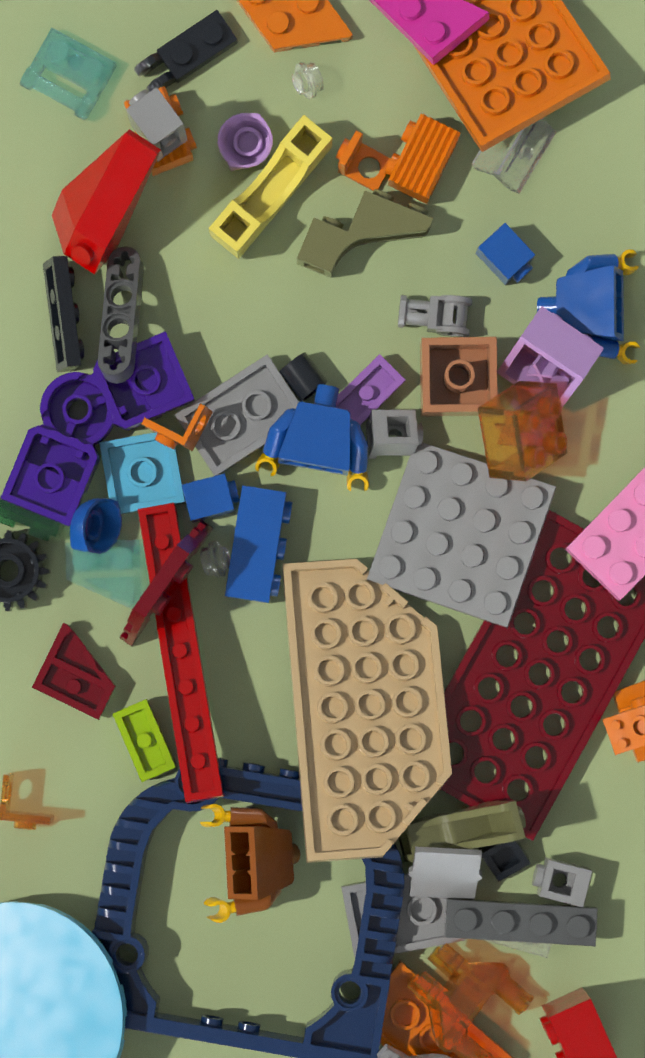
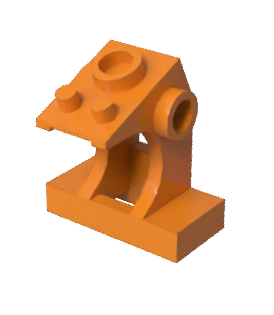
M645 680L616 690L613 698L619 713L602 719L614 754L617 755L632 750L636 762L645 760Z

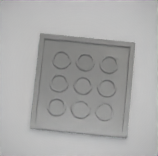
M422 442V445L417 446L415 453L410 454L367 580L381 585L386 583L394 590L508 628L548 515L556 486Z

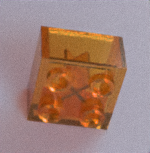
M518 381L478 407L489 478L527 482L568 453L567 437L564 433L561 414L562 404L558 395L557 383Z

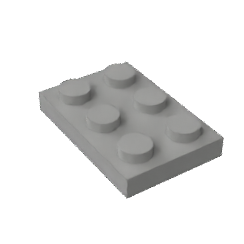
M267 354L176 413L175 417L186 432L200 403L213 412L195 447L213 475L216 476L262 448L265 444L269 428L287 409H296L299 401Z
M409 873L404 874V895L394 954L465 941L462 938H446L444 936L446 898L409 896L411 877ZM366 881L341 886L354 957H356L363 914Z

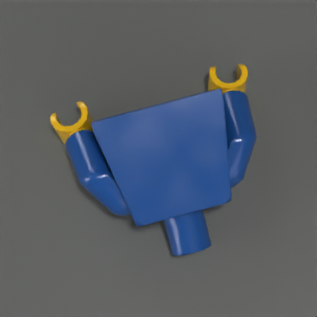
M632 249L626 250L619 257L615 254L586 256L568 269L566 276L557 279L556 296L538 298L537 312L543 306L551 313L560 316L563 321L582 334L591 337L594 342L604 348L599 357L610 359L617 357L623 364L636 363L638 360L628 359L625 351L628 346L640 348L639 344L636 342H625L619 345L618 341H624L623 275H631L639 268V266H627L624 258H633L637 255L636 251Z
M318 384L314 404L298 402L296 409H287L269 428L263 453L255 465L256 471L259 472L262 462H269L273 466L271 476H274L281 463L346 475L347 489L351 491V482L355 479H361L364 481V491H367L369 488V478L366 472L368 468V444L360 424L350 419V411L336 408L339 388Z

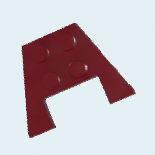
M201 520L197 527H194L190 534H187L177 544L133 607L127 620L128 623L123 629L124 632L120 636L121 640L132 647L151 620L150 616L153 613L160 615L172 599L167 592L174 582L182 584L194 567L189 563V560L193 555L197 554L213 531V527Z

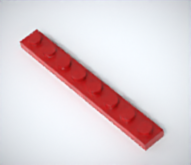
M175 503L138 509L150 583L181 541ZM187 576L182 584L173 583L167 592L172 599L160 615L155 614L185 802L192 803L224 797Z

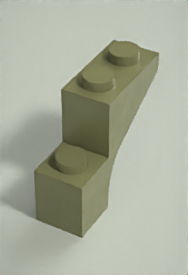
M374 189L373 193L364 191L348 231L342 229L344 224L333 218L323 216L322 221L313 218L298 254L297 265L331 278L341 258L351 249L365 244L425 237L431 228L433 218L427 216L429 211L421 206L408 203L407 207L393 202L394 197L384 191Z
M516 800L488 801L451 813H436L415 819L401 834L399 842L404 861L413 862L415 846L473 849L524 839L526 837L523 828L526 826V821L522 809L516 804Z

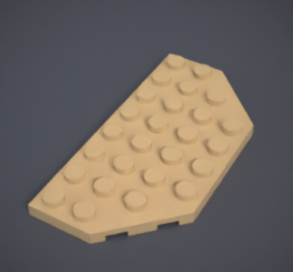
M358 559L284 563L282 565L307 863L383 857L452 775L437 625L413 609L408 604V601L388 584L381 585L367 580L368 568Z

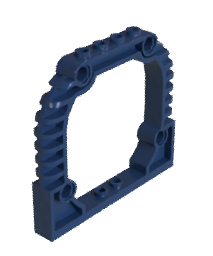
M218 758L224 797L220 798L302 811L299 771L280 768L279 775L265 773L264 765L243 762L241 769L229 767L228 759ZM180 769L175 778L153 785L135 797L119 816L110 836L95 927L92 930V933L102 943L112 958V965L117 973L120 985H123L127 1009L125 1028L295 1058H378L377 1053L380 1047L404 895L403 864L395 843L383 857L362 859L365 865L366 895L354 965L352 969L344 970L334 978L331 988L333 1003L320 1015L307 1022L304 1037L260 1030V1024L249 1021H238V1026L224 1024V1018L214 1015H201L200 1020L159 1013L160 996L150 985L141 967L149 955V946L145 938L135 933L136 915L147 850L156 827L173 809L188 812L204 810L200 809L202 806L214 804L219 798L186 803ZM129 943L137 949L138 957L136 961L127 962L121 958L119 948L122 944ZM347 981H352L360 987L361 993L357 998L348 1000L341 995L339 991L340 986Z

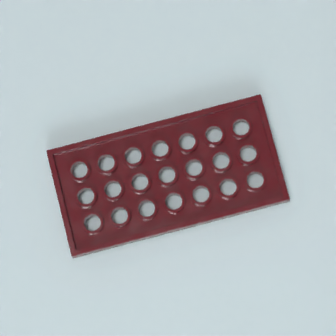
M549 510L509 627L505 628L483 620L444 691L449 743H458L463 749V757L460 762L451 764L452 775L442 785L440 790L469 806H474L488 801H514L507 793L508 785L515 779L524 780L528 786V793L524 799L516 801V804L522 809L525 816L526 826L523 828L525 837L531 841L535 839L645 639V575L633 587L635 591L633 603L623 606L601 584L596 588L587 586L583 581L585 568L571 555V561L567 568L560 570L553 567L550 562V555L556 548L566 549L584 529ZM539 580L549 582L553 589L552 597L546 602L536 600L532 594L533 585ZM572 598L581 600L585 605V613L579 620H572L565 613V605ZM523 612L529 613L535 620L533 631L526 635L519 633L514 626L516 616ZM605 616L612 617L618 626L616 634L611 638L602 637L597 630L599 620ZM553 631H561L567 637L566 648L558 653L551 651L547 646V637ZM503 645H510L517 652V660L512 666L504 667L496 659L497 650ZM586 649L595 650L600 657L599 665L591 671L582 668L579 662L581 653ZM536 663H542L549 669V679L542 685L534 684L529 678V670ZM487 677L495 679L499 684V692L492 699H484L478 692L479 683ZM569 681L577 682L582 689L580 699L574 703L566 702L561 694L562 687ZM517 696H526L531 702V711L525 717H516L511 711V702ZM468 710L477 711L481 717L480 727L473 732L465 731L460 724L462 714ZM550 714H558L564 721V728L558 735H549L544 730V720ZM501 728L509 729L514 737L513 744L506 750L497 749L493 744V735ZM535 746L541 747L546 753L545 763L538 768L530 767L525 760L526 752ZM482 761H490L495 766L496 774L489 782H480L475 777V768Z

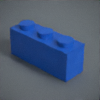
M242 485L226 584V597L269 604L271 596L278 597L281 575L274 573L277 559L284 560L287 538H281L280 535L282 523H290L293 502L286 501V492Z

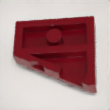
M63 623L32 688L100 720L116 685L71 626Z

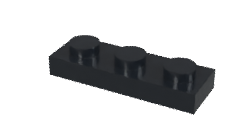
M53 256L43 263V272L57 372H68L81 366V361L84 359L83 341L80 338L78 339L76 327L80 317L79 307L76 302H73L71 289L74 287L75 275L72 266H68L67 256Z

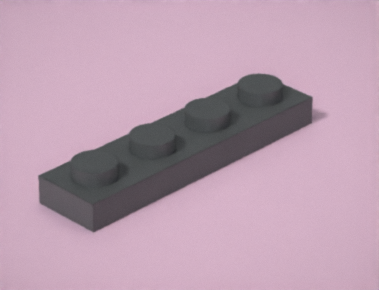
M446 898L444 936L446 938L596 947L598 909L587 906Z

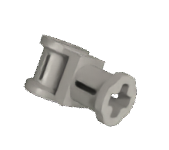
M401 295L398 327L403 328L405 324L427 326V332L450 337H468L470 330L466 328L468 307L472 305V298L442 295L430 296V300L425 301L408 299L407 295ZM454 309L456 310L455 324L453 323Z

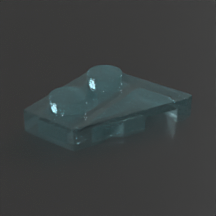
M117 540L111 549L101 554L74 550L71 548L70 543H65L66 580L133 609L142 596L140 540Z

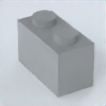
M157 87L150 92L145 89L129 101L131 106L126 111L132 128L139 136L161 149L157 162L187 141L184 123Z

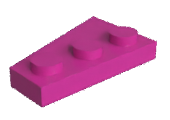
M369 0L433 65L489 20V12L464 0Z

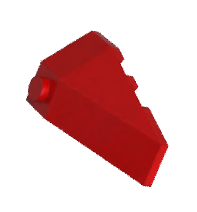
M129 129L62 189L53 210L52 218L64 255L94 275L108 261L110 254L119 246L161 149Z

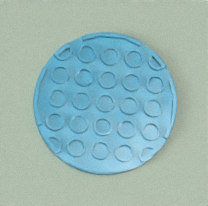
M18 901L0 903V1058H120L125 1042L123 1038L127 1009L123 985H120L117 973L112 965L113 960L97 937L82 923L72 916L44 904Z

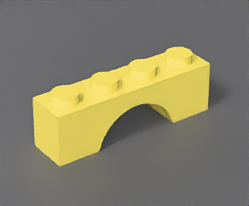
M303 115L280 142L276 152L258 177L241 195L228 204L209 227L210 236L239 259L330 151L333 138Z

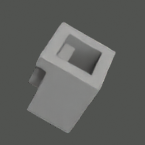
M371 410L366 423L368 459H376L377 456H410V454L415 453L418 445H422L423 426L422 423H417L416 410Z
M545 857L544 865L537 863L535 867L532 885L538 887L537 894L540 897L583 907L592 870L585 866ZM557 873H563L566 877V881L562 886H555L552 882L553 876Z

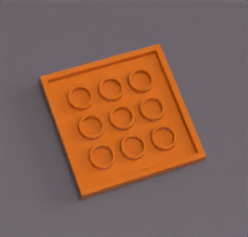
M464 0L489 12V20L435 65L415 47L481 152L486 151L611 80L609 70L562 0Z

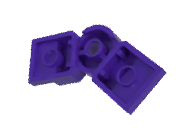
M166 331L137 343L135 369L132 376L124 382L111 383L106 380L98 366L97 360L92 375L70 372L57 377L47 386L40 403L43 425L28 429L0 499L70 526L74 512L80 506L84 494H87L100 462L95 445L102 442L110 434L114 426L130 431L142 426L141 423L144 417L153 421L161 418L163 414L195 401ZM119 351L115 352V363L110 365L112 370L117 369L118 364L122 363ZM76 401H84L88 405L87 415L80 420H74L69 415V409Z

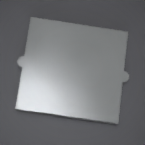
M415 846L413 866L408 869L409 876L411 877L409 896L475 900L478 880L482 879V872L480 870L482 850Z

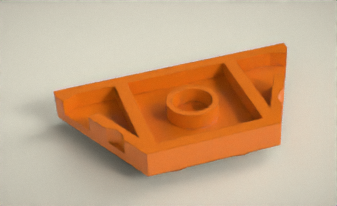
M236 0L274 53L292 50L294 47L299 46L304 48L319 46V43L338 40L347 42L353 38L352 32L329 0Z

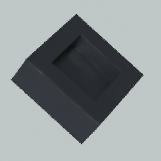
M518 840L478 848L482 850V858L498 882L531 864L529 856Z

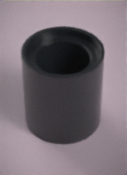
M306 352L294 358L279 371L301 401L316 393L318 384L325 385L328 382Z

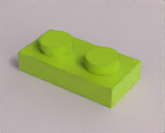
M148 699L112 714L141 782L177 767Z

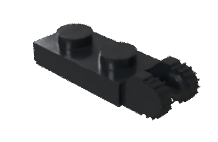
M215 10L158 48L157 53L151 54L134 67V70L140 77L164 63L169 72L152 80L147 89L150 92L156 87L158 89L163 86L167 88L174 82H181L238 43V39L219 11Z

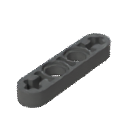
M127 246L114 250L110 254L107 263L98 366L105 379L111 383H121L128 380L135 369L144 265L138 252L134 248ZM130 260L132 264H129L126 270L128 280L123 279L124 276L120 267L124 266L125 261ZM121 291L132 293V298L128 303L123 305L113 303L117 293ZM122 323L129 326L127 334L123 337L113 338L110 336V331L115 325ZM114 349L119 350L118 353L122 363L118 364L117 369L112 370L110 365L115 363L116 353Z

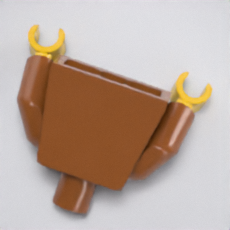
M218 804L202 806L200 809H211L215 815L212 822H200L202 826L216 827L220 826L223 822H229V826H224L228 899H233L232 902H225L216 897L206 899L204 905L210 907L220 906L219 912L216 915H210L206 918L216 923H223L229 918L230 913H236V916L269 909L281 894V889L291 885L294 881V864L299 861L301 853L299 847L292 843V833L287 829H278L277 821L262 809L230 807V811H224Z

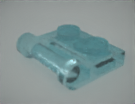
M51 28L31 65L24 72L20 86L29 91L35 89L74 110L75 116L86 120L117 65L111 59ZM46 68L85 89L87 92L80 98L45 79L41 74Z

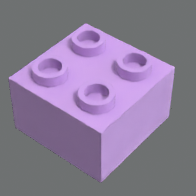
M541 306L497 373L558 414L583 381L604 348L594 342L588 335L582 334L563 321L560 316L551 313Z

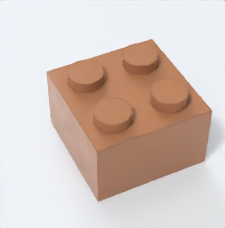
M497 337L421 338V417L495 416L498 412Z

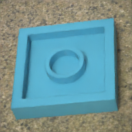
M155 432L99 442L109 499L118 501L121 514L137 512L141 508L175 503L176 505L186 503L176 447L173 450L154 440L157 435Z

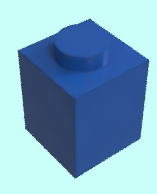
M506 223L477 248L475 253L504 285L512 279L516 283L520 282L533 269L529 263L533 260L535 254Z
M225 473L182 484L192 523L235 512L233 503L240 502L235 480L227 481Z

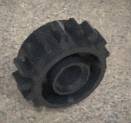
M12 530L6 531L5 538L1 539L0 537V569L3 563L9 560H13L18 566V575L12 581H5L0 574V603L4 602L5 611H12L14 603H17L21 609L27 608L26 599L28 598L38 601L40 598L36 593L37 589H47L48 587L42 581L43 575L51 573V570L44 568L42 562L48 559V555H38L36 552L41 544L38 541L30 545L26 544L28 535L22 533L18 540H16Z

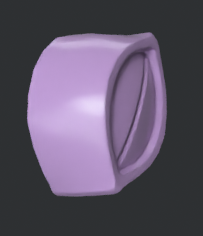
M240 113L233 115L221 126L217 144L230 171L255 167L263 162L271 152L273 136L269 126L260 114Z

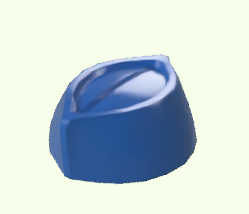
M95 498L84 502L77 508L70 525V546L72 549L101 554L113 547L117 542L122 527V516L118 501L107 498Z

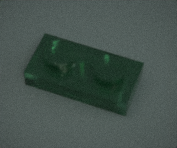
M0 499L1 524L14 528L16 522L30 527L27 534L45 541H49L50 536L61 537L65 524Z

